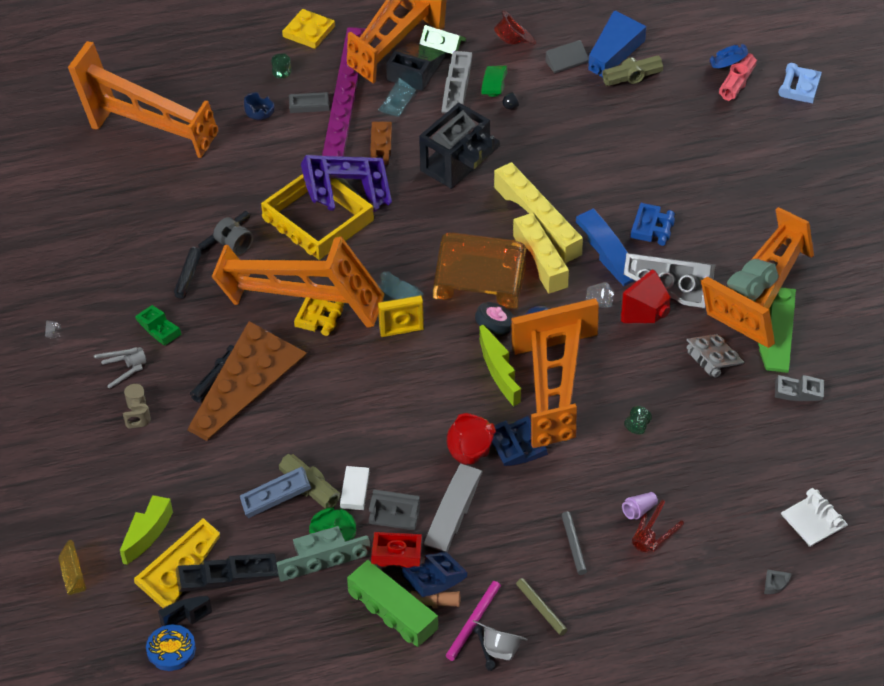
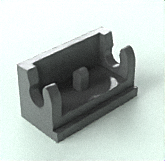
M373 489L369 512H371L369 524L415 531L420 512V496Z

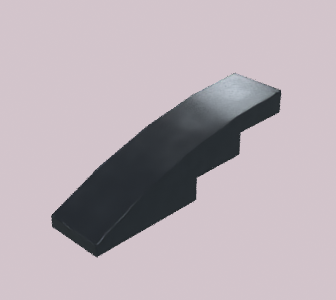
M275 553L229 556L226 560L203 561L199 565H181L175 569L179 592L229 587L277 578L279 576Z

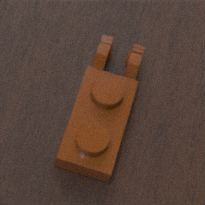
M372 122L371 158L383 156L384 165H389L392 122Z

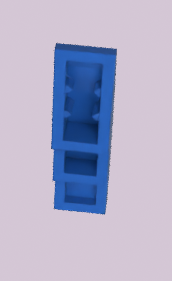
M593 208L576 216V223L588 235V242L600 254L599 260L623 286L634 282V279L624 275L626 253L628 252L596 210Z

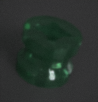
M276 54L272 57L273 75L277 78L288 77L292 72L290 57L286 54Z
M634 406L630 411V416L625 419L624 425L630 432L641 435L647 429V424L652 420V415L646 408Z

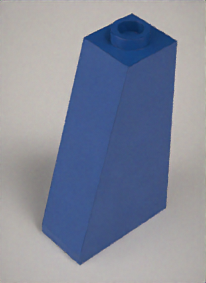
M614 11L589 55L588 70L603 77L602 70L618 66L645 42L646 26Z

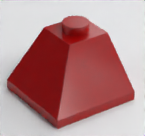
M655 270L649 271L623 292L621 321L623 323H656L659 319L665 318L670 312L671 297Z

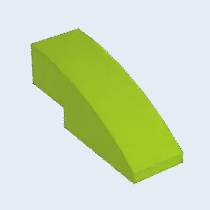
M152 495L145 514L135 513L120 548L123 564L128 565L139 557L160 536L173 513L169 498Z

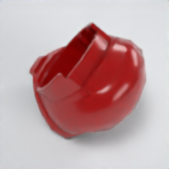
M459 414L447 433V447L451 456L463 465L475 464L480 458L486 457L489 454L490 445L496 432L494 424L474 414Z

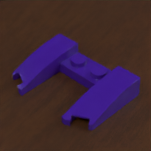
M306 155L301 163L303 177L312 202L328 206L327 209L334 211L335 204L330 178L362 179L368 202L373 205V212L378 211L379 206L384 203L387 205L392 203L383 158Z

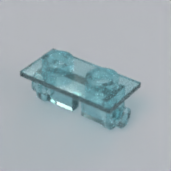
M384 271L380 276L382 283L379 285L383 293L396 300L424 295V293L418 290L417 286L400 281L399 278L392 275L389 271Z

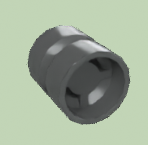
M231 217L222 219L214 229V239L223 246L229 245L236 255L245 253L253 242V234Z

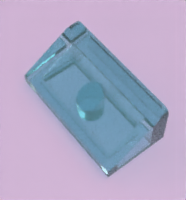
M399 79L378 110L399 117L415 89L402 79Z

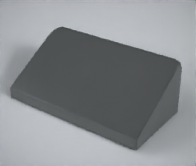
M580 40L546 51V63L554 74L589 62V58Z
M462 110L440 129L432 139L451 149L477 125Z

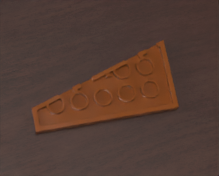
M249 321L187 431L208 441L234 416L238 415L248 404L252 403L273 385L277 379L288 372L292 366L302 360L307 353Z

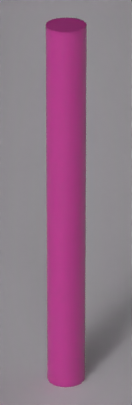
M492 581L448 650L446 657L449 660L454 661L477 625L473 620L479 622L501 587L498 582Z

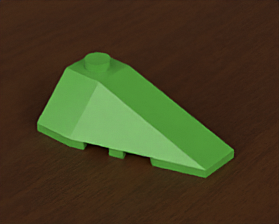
M780 288L769 308L775 344L767 348L758 343L767 371L789 372L796 289Z

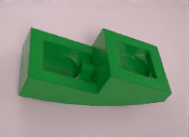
M153 305L135 316L140 325L164 346L181 335L180 328L168 321L165 313Z

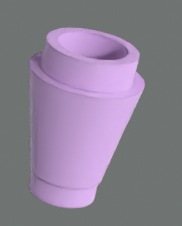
M653 492L629 497L622 504V510L628 519H639L657 505L658 499Z

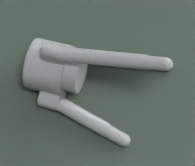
M141 347L94 355L95 359L113 357L102 360V364L125 360L128 367H133L108 384V388H112L133 373L143 370L142 365L146 364L145 354Z

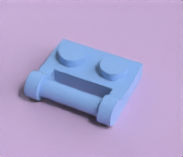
M795 63L787 64L786 76L783 85L779 88V95L784 98L813 104L822 72L801 68ZM794 76L799 77L796 90L790 88Z

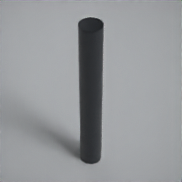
M244 211L234 220L242 224L250 218V214ZM212 234L199 243L198 247L201 251H204L217 242V240L214 239Z

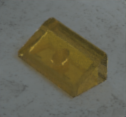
M71 539L67 541L59 555V563L68 595L79 593L86 589L74 542Z

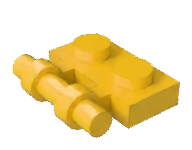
M306 297L294 320L295 327L314 332L318 326H322L321 333L328 336L337 324V317H340L343 312L344 303H332L327 300ZM324 312H329V316H323Z

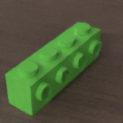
M369 560L347 577L349 594L354 599L362 601L371 613L378 614L388 627L395 628L400 632L405 641L412 642L419 647L438 630V615L377 566L371 564Z

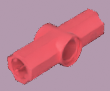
M748 53L745 58L731 66L729 75L719 89V94L723 99L728 101L735 99L739 91L746 86V80L757 64V59H755L753 54Z

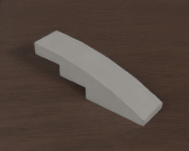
M453 51L442 104L441 112L443 114L448 112L458 102L464 105L471 69L472 52Z
M463 464L459 465L431 524L424 542L426 547L441 552H448L454 534H457L463 516L468 512L482 475V470Z

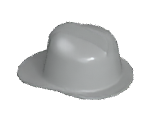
M473 620V622L485 627L484 647L489 655L495 658L512 660L521 640H528L521 636L497 631Z

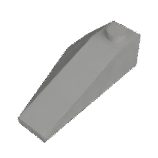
M626 253L624 275L638 281L653 269L657 272L672 299L683 305L706 308L701 280L705 277L714 279L715 264Z

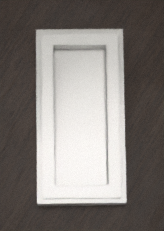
M346 466L340 508L364 510L370 473L369 468Z

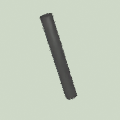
M567 511L562 513V519L577 573L584 575L587 573L571 513Z

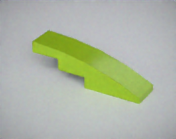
M481 325L480 344L485 362L499 389L514 407L521 403V388L515 383V370L509 364V352L484 325Z

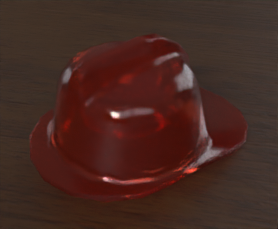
M502 11L503 18L494 28V31L501 40L508 44H517L525 40L535 45L536 40L519 25L508 12Z

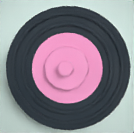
M493 302L480 304L475 313V320L479 326L484 325L491 333L498 335L507 334L512 329V318L514 316L507 308Z

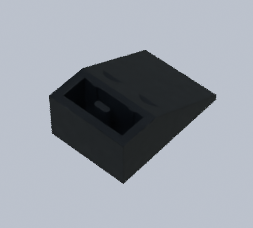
M410 42L395 50L386 62L387 81L423 91L447 52Z

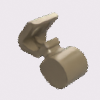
M131 384L124 390L127 407L131 409L130 412L123 413L125 425L127 428L147 426L150 423L151 416L149 407L146 405L144 389L139 384ZM131 417L140 418L137 422H131L128 419Z

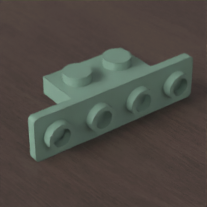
M336 526L293 539L298 556L278 561L276 564L280 581L293 579L371 555L370 540L368 536H363L345 542L339 527Z

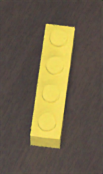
M530 213L515 218L513 222V237L521 250L528 249L531 252L537 265L540 281L548 294L568 288L569 270L534 214Z

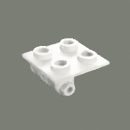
M814 488L807 491L806 495L808 497L781 512V515L810 547L848 526L842 519V515L838 514L833 509V506L829 504V501L820 495L819 490H814Z

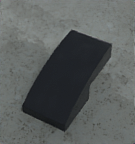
M208 596L184 599L158 610L162 626L176 625L186 618L192 625L212 613Z

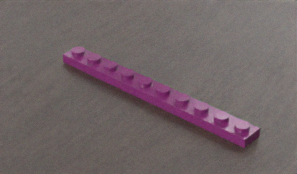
M347 27L322 156L344 157L359 73L347 65L348 33L352 32L360 38L365 28Z

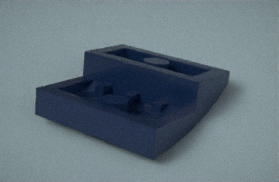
M529 416L511 424L504 421L494 426L496 432L492 444L504 466L522 464L548 455L545 446L532 448L531 420Z
M447 552L425 555V562L420 566L403 567L402 576L422 597L455 586L467 577L468 572Z

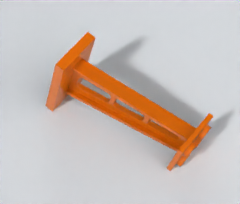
M386 0L360 38L352 32L348 33L347 65L370 82L375 83L377 63L421 20H424L436 29H444L447 0ZM399 5L410 11L402 19L393 14ZM391 19L397 25L385 36L379 31ZM377 37L381 42L373 48L370 43Z
M87 41L68 66L92 129L99 130L112 112L191 139L198 158H202L214 137L218 134V126L216 125L209 101H204L196 113L104 70L94 42ZM111 88L127 95L131 99L132 104L114 98ZM137 100L159 109L163 116L143 109ZM169 114L177 118H180L186 122H189L190 124L186 125L184 123L173 120L170 118Z
M779 207L775 209L778 222L777 230L752 258L766 262L770 260L778 262L776 269L779 278L771 287L764 289L755 302L709 277L701 280L707 315L767 348L775 344L769 311L770 306L798 255L802 253L810 258L814 256L809 222ZM782 244L788 246L783 256L775 255Z
M342 236L334 238L326 261L240 260L229 245H224L212 274V278L234 305L239 304L244 290L348 303L367 328L375 325L379 313L378 303L383 301L385 295ZM250 274H264L269 279L253 278L249 276ZM274 275L299 276L305 283L281 281ZM308 276L329 277L335 286L315 284Z
M596 298L512 318V350L514 355L532 351L536 413L531 414L532 448L576 438L577 406L576 404H571L578 350L580 339L598 335L599 304ZM565 343L564 356L559 360L548 361L547 347ZM562 366L560 387L548 389L547 371L550 368ZM559 394V408L548 410V398Z

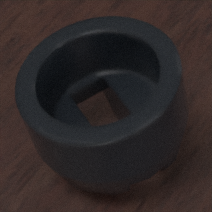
M513 92L503 98L502 102L505 108L511 110L519 107V102Z

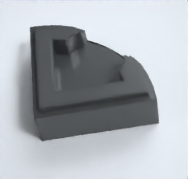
M767 569L764 594H775L784 590L790 582L791 573Z

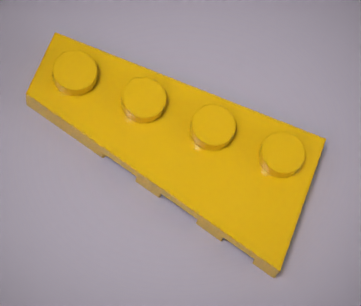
M204 518L201 519L134 578V583L162 608L175 603L182 594L178 589L175 569L181 565L202 564L220 538V533Z

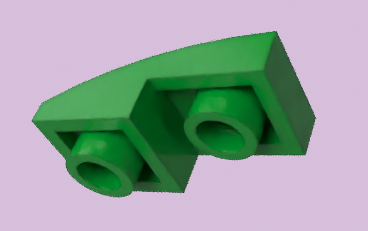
M487 66L482 83V95L488 94L490 97H495L502 93L505 87L504 79L507 75V66Z

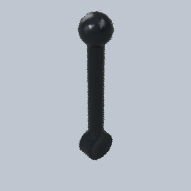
M476 625L474 632L478 634L486 658L485 668L488 671H492L495 669V662L491 660L489 653L484 647L483 627Z

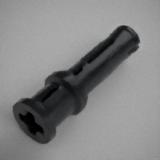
M229 345L226 348L227 352L221 358L215 360L213 369L190 392V396L194 401L200 403L208 394L232 352L233 345Z

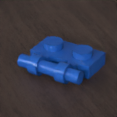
M640 203L631 231V238L651 242L653 236L658 237V244L664 246L670 238V228L674 225L675 213L669 210L666 214L660 213L661 207ZM657 223H660V224H662L663 226H662V227H658V226H656V225H657Z

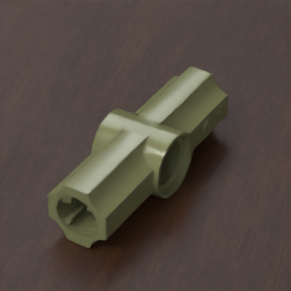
M659 55L639 61L635 58H628L620 66L602 70L604 83L606 86L629 81L632 84L639 83L644 76L663 71L662 59Z
M287 454L282 458L279 470L284 474L300 467L304 468L311 489L301 493L306 497L310 495L325 509L333 508L337 505L338 500L341 498L340 493L325 481L323 474L316 467H308L294 454Z

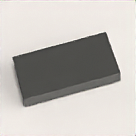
M329 93L289 94L290 113L330 111Z

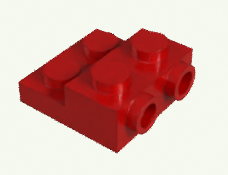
M374 532L371 564H378L379 566L400 565L406 568L420 566L422 534Z

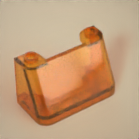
M459 233L444 234L439 248L433 285V298L449 299L453 296L455 289L495 294L496 300L500 305L505 308L518 309L526 271L525 245L515 240Z

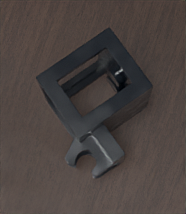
M458 102L419 135L420 171L451 189L455 187L500 147V140L490 135V120ZM462 110L472 120L479 123L470 134L465 135L451 149L429 138ZM428 147L436 151L430 157Z

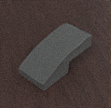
M778 375L775 379V398L793 401L823 400L824 380L802 375L800 380Z

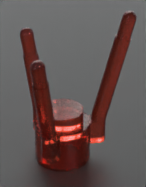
M661 500L646 528H644L648 514L645 513L642 516L636 534L632 538L633 546L643 553H648L649 550L655 552L663 541L684 524V521L681 520L659 539H655L656 534L651 528L660 514L665 500Z

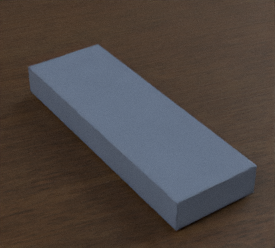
M300 467L240 495V500L245 515L250 518L310 490L311 487L304 468Z

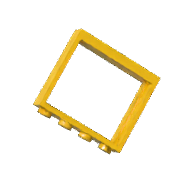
M302 174L261 203L262 217L267 223L275 226L280 233L291 238L293 243L303 247L309 255H313L320 260L329 254L334 238L342 236L346 241L374 221L373 205L337 179L330 178L333 199L353 213L354 216L320 241H317L279 213L308 192Z

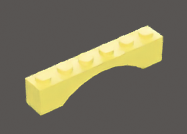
M512 162L494 170V188L505 200L516 202L529 214H534L564 263L582 255V236Z

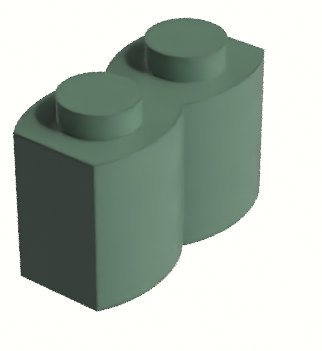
M752 259L746 263L742 271L734 273L729 278L727 285L728 288L753 301L762 294L764 289L771 287L777 281L779 275L775 264Z

